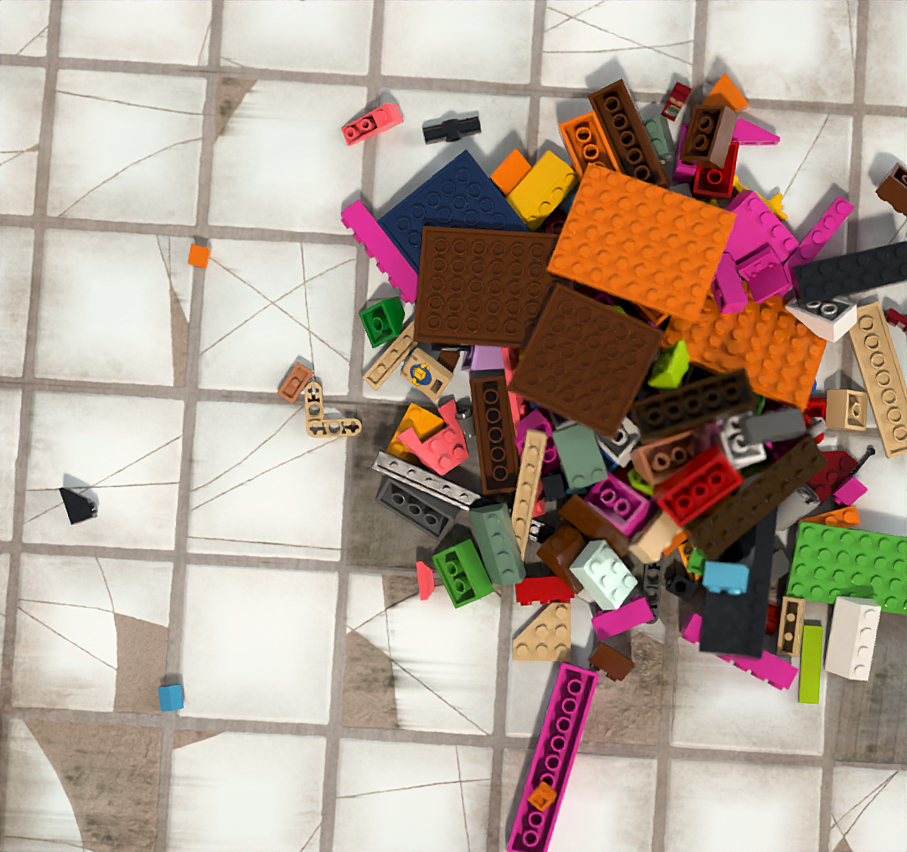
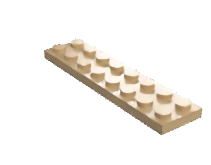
M878 301L858 307L857 323L847 332L885 455L889 459L907 453V387L881 303Z

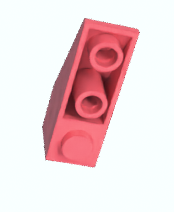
M386 103L341 128L348 146H351L385 132L404 122L397 104Z

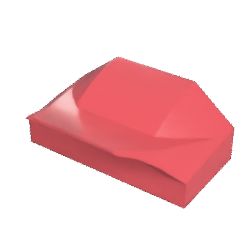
M417 561L420 600L422 601L429 599L435 590L433 569L425 561Z

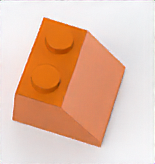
M515 148L491 174L489 179L505 198L532 167Z

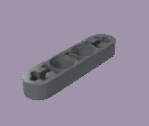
M663 554L655 562V566H659V570L654 568L648 569V565L652 566L653 562L646 563L644 566L642 597L646 596V593L649 591L656 593L655 601L649 602L650 605L656 604V608L651 607L655 618L645 622L646 624L656 623L659 617ZM654 571L658 574V580L651 583L648 581L647 576L650 572Z

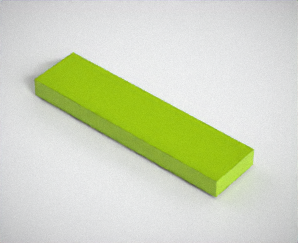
M803 625L799 703L819 704L823 626Z

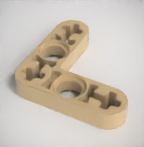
M316 382L306 385V430L309 436L313 438L357 436L361 433L362 424L357 419L324 420L322 387ZM312 386L319 389V392L315 394V399L320 398V402L312 401L308 403V399H312V394L308 393ZM318 405L320 408L319 414L311 415L309 413L310 406ZM342 422H346L345 426H351L352 422H355V425H359V429H356L355 433H352L351 429H345L346 433L342 434ZM323 423H326L325 429L327 434L323 435V430L317 431L316 435H314L313 431H310L314 424H317V427H324ZM332 423H337L340 426V430L336 434H332L329 431V426Z

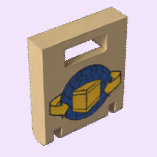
M420 348L414 350L400 372L404 379L435 402L454 376L453 373ZM437 379L443 383L442 386L436 382Z

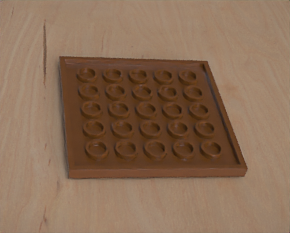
M557 283L506 390L607 438L615 440L665 336V332Z

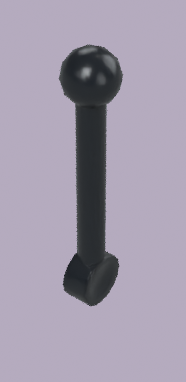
M874 448L867 450L866 456L847 477H855V474L866 460L875 454Z

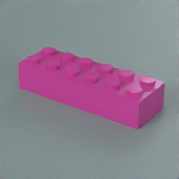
M689 611L679 630L683 634V639L693 644L696 641L700 642L702 617ZM764 650L762 659L758 661L716 655L728 663L733 660V665L745 672L750 669L751 675L762 681L768 679V684L779 690L783 688L789 690L799 671L798 668Z

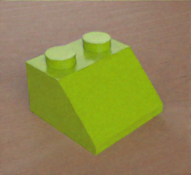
M680 339L660 352L648 384L662 393L680 388L682 384L681 378L688 370L687 364L690 356L683 340Z

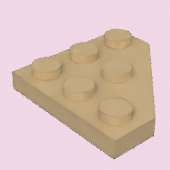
M571 603L549 604L513 640V661H571Z

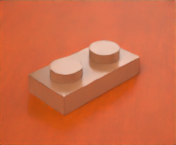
M297 362L277 394L294 405L314 372Z

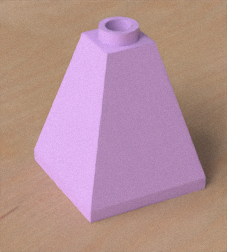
M471 346L469 351H464L461 371L504 369L501 348Z

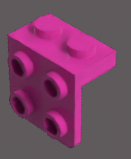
M770 247L736 266L738 272L747 281L753 300L757 304L789 286L782 262Z

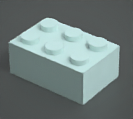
M605 540L590 541L569 567L602 610H617L638 583Z

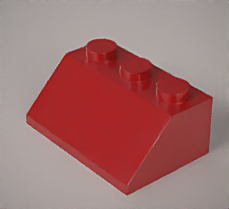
M731 141L723 169H708L697 166L692 179V197L707 200L731 199L739 142Z

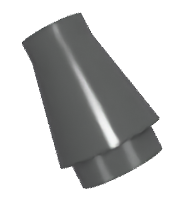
M470 408L457 411L455 419L465 438L475 436L473 412H471Z

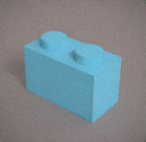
M706 561L703 585L708 588V591L720 593V590L728 591L732 595H740V592L746 593L749 569L744 565Z

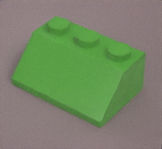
M471 539L431 556L455 609L479 600L495 591Z

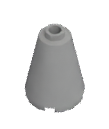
M803 484L778 505L777 532L785 531L818 507L820 501L817 502L819 497L809 486Z

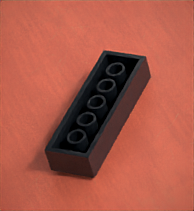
M907 241L792 267L789 271L798 307L906 283Z

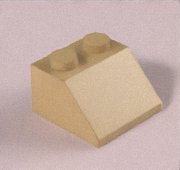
M847 389L827 390V406L824 418L826 427L836 430L866 431L867 393Z

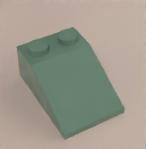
M575 423L551 432L566 481L571 491L608 479L593 430Z

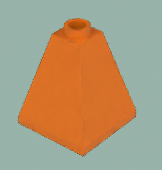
M726 73L721 76L702 103V105H726L736 113L750 107L747 100Z

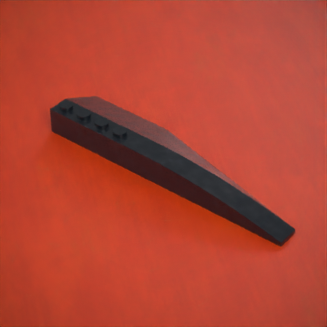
M762 444L764 454L766 456L769 453V451ZM755 462V463H753V464H750V465L748 466V470H749L752 466H754L757 462ZM778 506L714 558L713 562L746 566L749 569L746 593L740 592V595H732L725 590H720V593H714L706 588L698 652L752 661L762 659Z

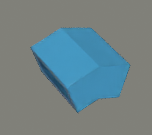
M180 684L158 688L161 712L184 709Z

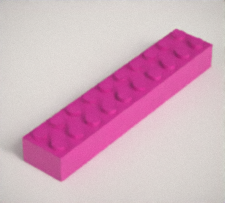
M563 661L560 662L507 841L506 852H548L600 675L598 672ZM544 781L557 795L554 801L541 812L527 798Z

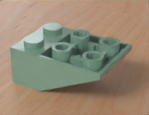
M658 115L643 121L659 159L676 154L667 118Z

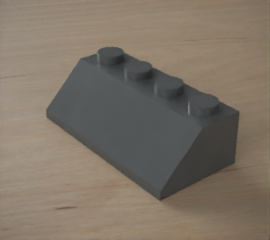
M389 476L375 500L439 542L461 509L454 504Z

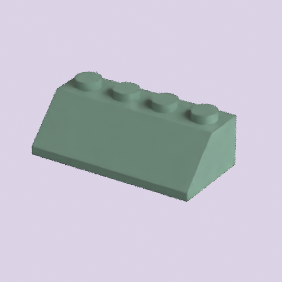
M506 502L470 509L469 514L490 582L502 586L521 583L526 576V571Z

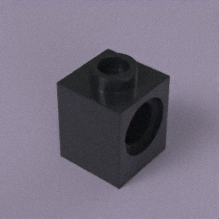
M678 574L670 575L665 584L667 586L666 591L686 602H689L698 586ZM679 581H682L685 586L682 592H677L675 589V585Z

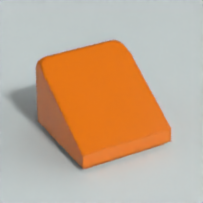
M191 244L188 264L206 269L211 250Z
M542 781L527 800L542 812L554 801L557 793Z

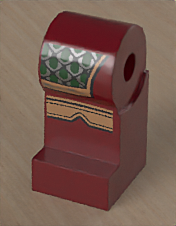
M676 82L661 116L674 122L692 89Z

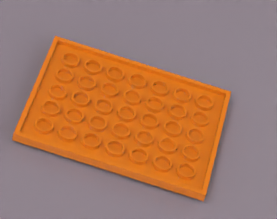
M588 163L547 271L696 325L737 214Z
M742 280L743 289L748 295V303L742 312L721 314L710 287L696 325L671 316L665 336L658 350L662 351L681 339L684 341L690 356L688 363L717 376L745 367L754 392L792 409L800 408L801 413L804 412L828 340L818 337L786 309L785 305L790 302L789 300L773 295L757 304L753 300L748 283Z

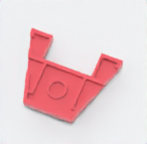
M453 399L437 408L447 426L423 443L420 442L412 427L395 436L399 442H403L408 447L407 449L411 453H415L430 471L439 476H443L469 457L463 432L455 419L457 409Z

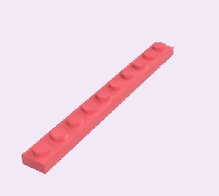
M501 348L508 385L519 363V349ZM508 391L515 435H517L521 421L529 415V407L526 404V399ZM518 448L519 459H520V465H521V463H522V458H523V453H522V452L520 451V449ZM540 481L533 517L545 514V502L542 499V484Z

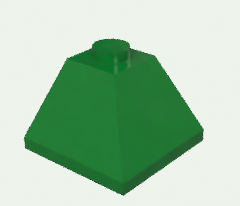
M398 296L382 300L359 313L373 349L400 335L405 312Z

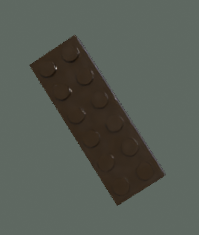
M742 367L634 402L630 407L644 446L757 410L758 404L746 369Z

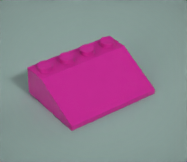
M742 189L724 209L737 214L723 251L724 253H730L736 266L768 247L783 262L800 245L752 190Z

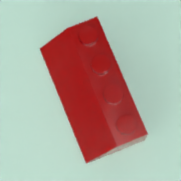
M715 443L652 489V493L657 503L680 528L744 480L728 457Z

